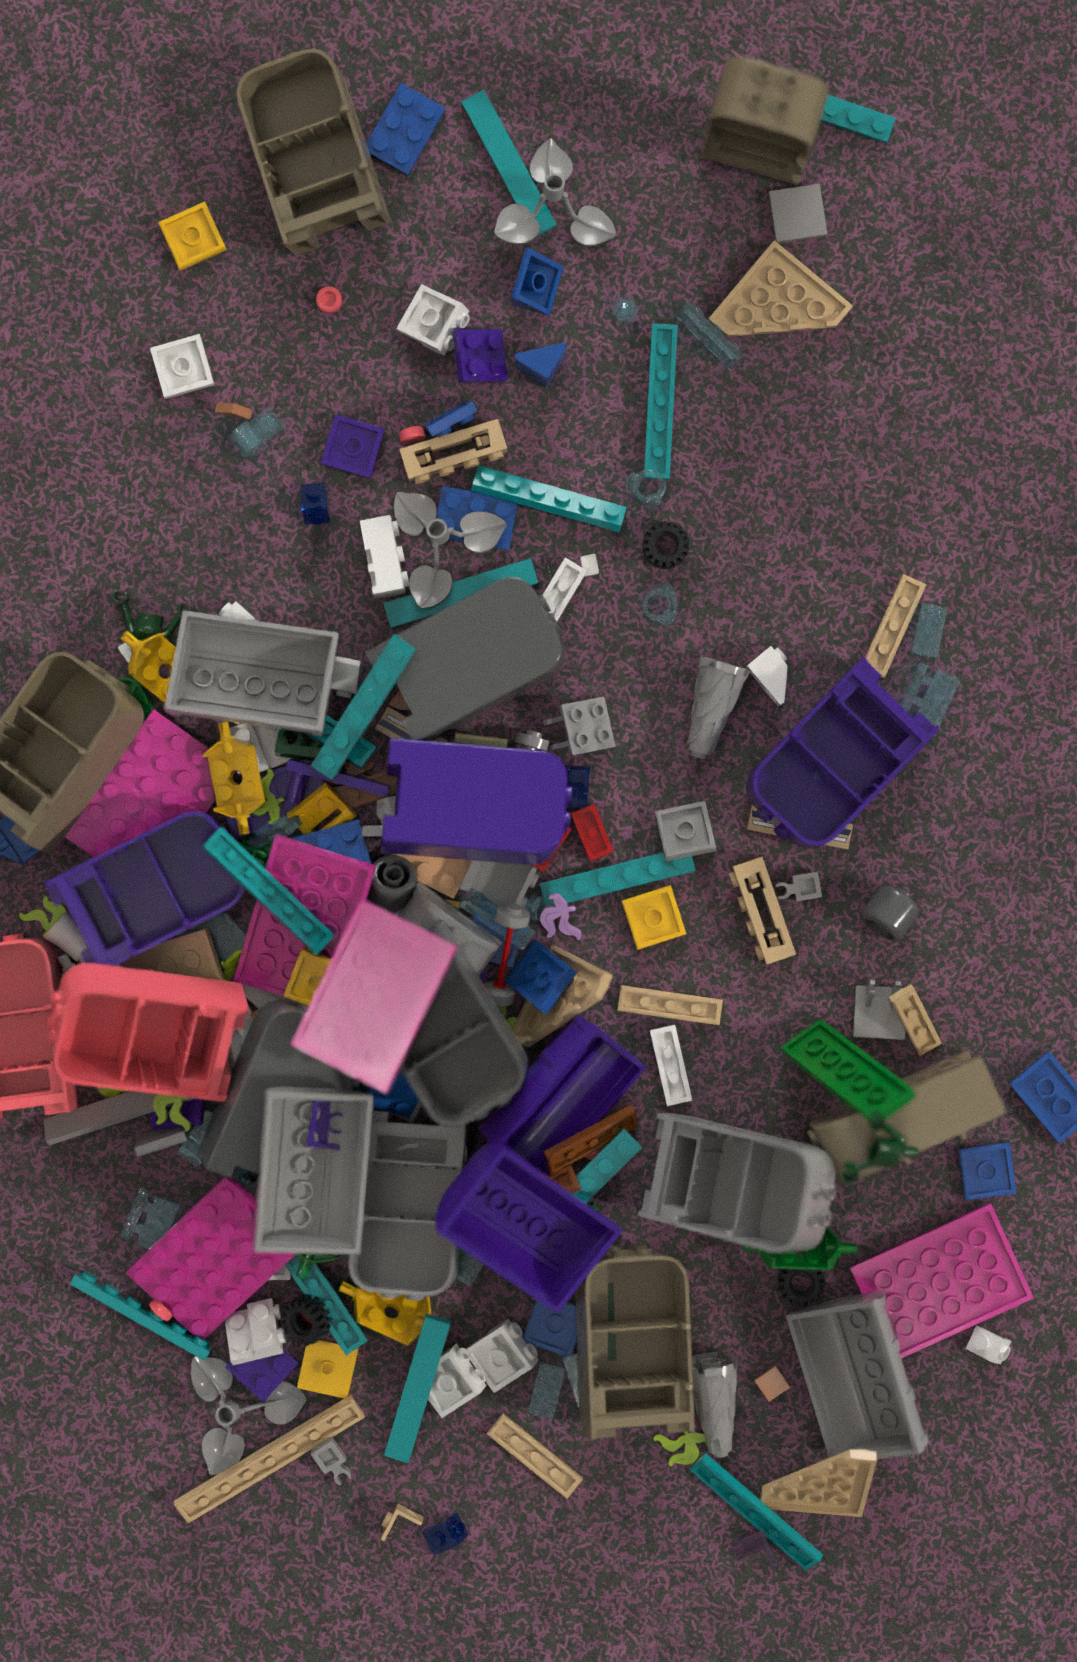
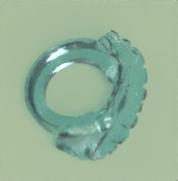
M646 469L637 474L632 473L626 479V487L636 500L652 508L661 505V498L666 491V482L658 471ZM646 475H654L660 480V489L654 494L643 495L638 490L641 479Z
M658 584L656 589L649 591L645 595L642 602V609L646 617L651 621L661 622L665 626L671 625L676 620L675 617H677L678 610L677 597L670 584ZM654 595H661L669 600V609L659 616L652 615L647 608L649 599Z

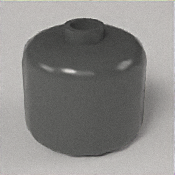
M386 855L378 858L373 863V865H376V870L367 897L373 905L387 912H397L407 904L413 895L412 892L417 884V873L413 864L406 858L397 855Z
M883 885L876 889L863 908L861 919L869 929L879 936L890 941H900L917 918L919 909L910 898L911 896L908 892L901 888Z

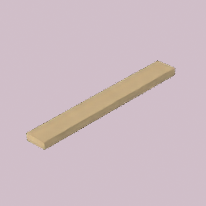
M349 1395L174 1500V1506L186 1522L190 1523L329 1438L365 1418V1415L352 1395Z

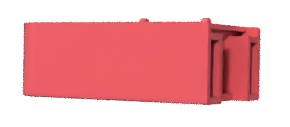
M23 934L3 936V942H0V1119L3 1118L2 1111L44 1105L45 1115L68 1113L79 1108L77 1086L65 1081L57 1074L53 1063L51 1043H48L49 1030H47V1019L49 1015L54 1013L52 996L54 991L59 992L62 981L59 956L56 949L49 942L41 938L24 939Z
M81 963L70 968L64 974L59 992H53L52 1007H54V1013L49 1015L47 1019V1030H49L48 1043H51L54 1068L62 1079L78 1085L226 1102L231 1078L227 1055L233 1030L243 1029L245 1017L249 1010L242 983L96 963Z

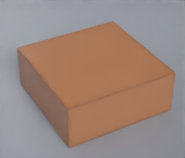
M776 1365L754 1378V1381L769 1402L790 1388Z

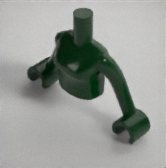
M118 590L113 592L112 598L116 603L120 604L126 629L130 634L142 641L162 633L163 616L137 612L134 626L133 617L127 603L129 600L128 592H125V598L122 601L117 600ZM183 602L178 605L179 613L163 631L165 634L163 637L167 640L181 622ZM193 604L190 606L191 612L195 611Z
M878 1110L872 1111L871 1116L873 1120H867V1123L872 1131L878 1132L883 1130L891 1137H876L869 1147L868 1160L857 1164L847 1162L844 1165L846 1171H842L840 1174L848 1184L858 1179L859 1174L857 1171L870 1167H893L901 1157H918V1148L907 1147L906 1138L895 1128L887 1124Z

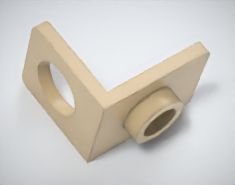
M397 1504L393 1513L388 1511L381 1526L385 1527L381 1540L385 1541L398 1514L420 1526L423 1523L424 1517Z

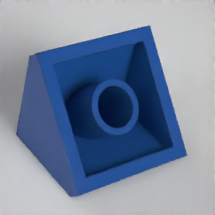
M525 248L511 296V305L550 315L564 266L530 248Z
M566 343L515 354L516 369L547 387L566 358Z

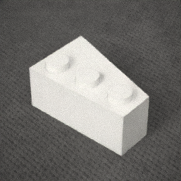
M390 515L361 520V531L374 597L379 599L405 594V587L410 585L407 571L402 572L400 562L405 561L402 546H397L395 537L400 536L397 521H392Z

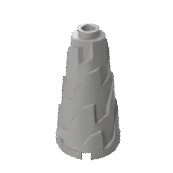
M700 656L687 745H689L688 749L691 750V756L705 759L706 755H710L711 752L714 753L719 736L736 704L750 670Z
M717 1352L701 1353L692 1356L693 1399L705 1435L708 1451L714 1457L722 1458L728 1456V1452L732 1450L737 1359L735 1355L724 1352V1359L717 1358Z

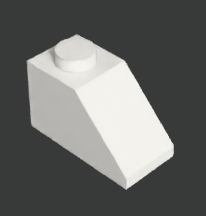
M770 646L745 668L750 670V674L779 707L785 700L788 665L784 661L787 658L779 648L774 650Z
M335 657L331 689L337 691L336 696L351 698L352 694L356 695L359 690L364 667L361 661Z

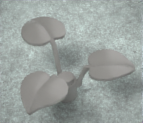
M550 138L536 151L530 164L532 179L538 184H544L543 193L534 212L530 214L529 209L521 204H512L505 207L498 216L494 234L500 240L510 244H524L532 241L540 231V225L534 218L538 215L546 199L550 202L564 200L571 218L575 220L571 224V235L581 245H599L613 239L616 231L609 217L596 207L584 206L579 210L578 216L574 213L568 199V193L564 192L565 181L569 179L573 171L572 161Z
M397 492L394 501V513L400 529L408 535L417 536L425 527L433 543L434 569L428 565L420 566L412 572L409 579L410 592L416 600L418 607L425 609L436 606L451 591V574L446 570H438V546L446 543L450 534L464 537V544L470 551L485 553L498 543L506 528V522L491 513L472 512L461 519L460 527L463 532H458L452 527L447 528L443 520L436 519L437 507L430 497L418 493Z
M197 1356L194 1357L191 1364V1378L198 1396L208 1402L217 1399L219 1394L221 1396L219 1401L220 1407L215 1412V1418L223 1428L218 1427L210 1430L202 1441V1453L209 1474L217 1475L238 1463L245 1451L244 1439L238 1434H231L232 1428L230 1426L240 1418L241 1414L265 1406V1416L269 1421L279 1425L286 1424L298 1415L305 1404L306 1397L297 1386L282 1381L264 1402L240 1408L234 1402H225L226 1394L224 1390L230 1388L233 1383V1374L225 1368L228 1363L215 1357H207L205 1361Z

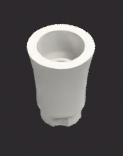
M66 911L43 938L62 949L76 962L79 960L80 963H85L80 953L88 945L74 918Z

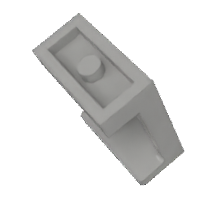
M472 860L459 889L496 906L514 903L525 907L529 898L524 895L528 887L534 888L539 874L535 873L537 868L532 865Z

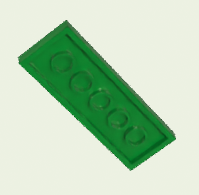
M821 1019L780 1047L785 1057L866 1121L873 1120L871 1116L873 1110H878L883 1119L886 1120L916 1098L913 1088Z

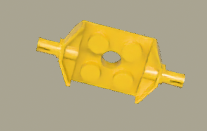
M126 631L121 640L131 647L130 651L132 654L128 663L129 674L166 704L176 647L163 637L164 633H158L141 641L136 639L129 631ZM162 664L169 668V676L166 679L159 675V667Z
M228 721L225 723L220 722L217 723L220 741L202 755L203 757H208L217 807L213 808V811L235 818L238 824L239 835L249 834L247 818L265 802L255 747L247 741L231 736ZM235 770L242 774L243 779L240 784L233 780Z
M344 1281L339 1289V1292L353 1297L356 1323L407 1346L419 1339L426 1314L431 1315L429 1296L422 1300H407L406 1295L398 1294L396 1298H381L380 1293L363 1290L361 1287H355ZM387 1307H393L397 1310L398 1316L396 1318H389L384 1310Z

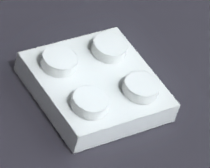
M200 334L150 348L165 399L215 385Z

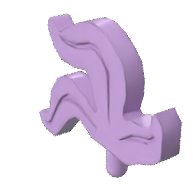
M559 893L550 894L549 899L554 900L555 906L549 905L544 907L540 915V922L548 931L547 937L551 938L555 934L554 919L561 916L559 930L566 935H574L577 937V940H580L581 930L568 922L569 912L575 911V906L568 907L567 901Z

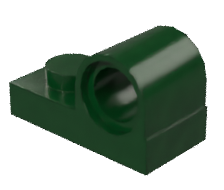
M280 729L274 753L277 757L314 761L323 745L308 743V746H302L303 736L301 731ZM289 732L295 733L298 737L297 741L293 744L285 743L283 741L285 734Z

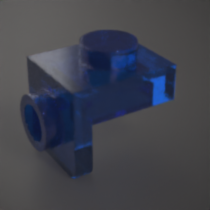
M326 482L300 485L304 523L306 525L329 523L330 515Z
M564 765L567 772V786H572L571 801L568 806L580 807L588 805L590 767Z
M457 1513L452 1514L443 1522L426 1528L422 1532L433 1555L457 1547L468 1536L465 1525Z

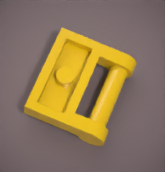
M326 782L287 813L288 819L304 835L316 832L313 828L336 809H339L341 813L320 830L352 821L357 815Z

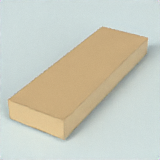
M911 984L889 996L919 1056L942 1044L915 988Z

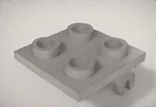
M604 697L559 705L561 716L543 720L544 726L564 721L568 741L549 745V751L568 747L570 756L616 747Z
M869 979L867 986L856 985L853 1037L905 1040V1029L889 999V996L903 989L900 988L901 981H895L893 987L874 986L875 979Z

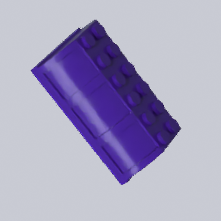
M578 1014L568 1022L558 1036L552 1040L551 1044L542 1051L541 1056L535 1060L534 1064L526 1072L520 1088L510 1097L511 1100L501 1107H496L478 1128L490 1141L489 1143H501L511 1152L548 1176L550 1173L546 1170L543 1151L601 1121L646 1069V1066L594 1023H590L581 1014Z
M498 1142L489 1143L475 1152L442 1195L435 1218L437 1233L556 1313H559L622 1232V1229L612 1220L603 1216L576 1195L567 1191Z

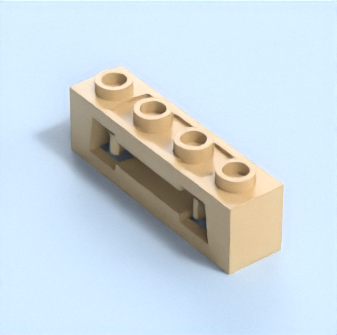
M495 419L399 450L409 482L415 481V484L429 481V476L439 473L440 477L450 475L455 472L454 468L463 465L465 469L478 466L479 461L486 458L489 461L501 459L504 457L503 453L507 452V446L499 420ZM488 433V435H486V436L476 437V436H479V435H483V434ZM473 437H476L478 449H482L476 451L474 448L436 460V464L430 465L432 461L428 451L432 450V453L469 443L472 442ZM427 452V453H425L424 455H421V456H418V457L415 456V455H418V454Z
M763 857L732 866L733 872L729 873L730 880L734 888H739L741 897L737 898L742 912L747 911L750 921L746 922V926L750 936L755 935L758 945L754 946L758 960H764V963L767 965L796 955ZM757 872H759L764 886L761 891L774 928L779 930L783 944H780L777 932L766 935L770 947H767L763 936V933H766L754 897L752 893L748 892L744 879H748L750 889L759 887L760 883L756 876Z

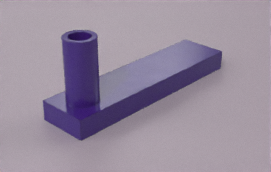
M292 758L288 760L286 770L292 771L285 801L294 804H300L307 775L385 797L389 795L391 785L340 771L336 778L331 780L313 768L310 763Z

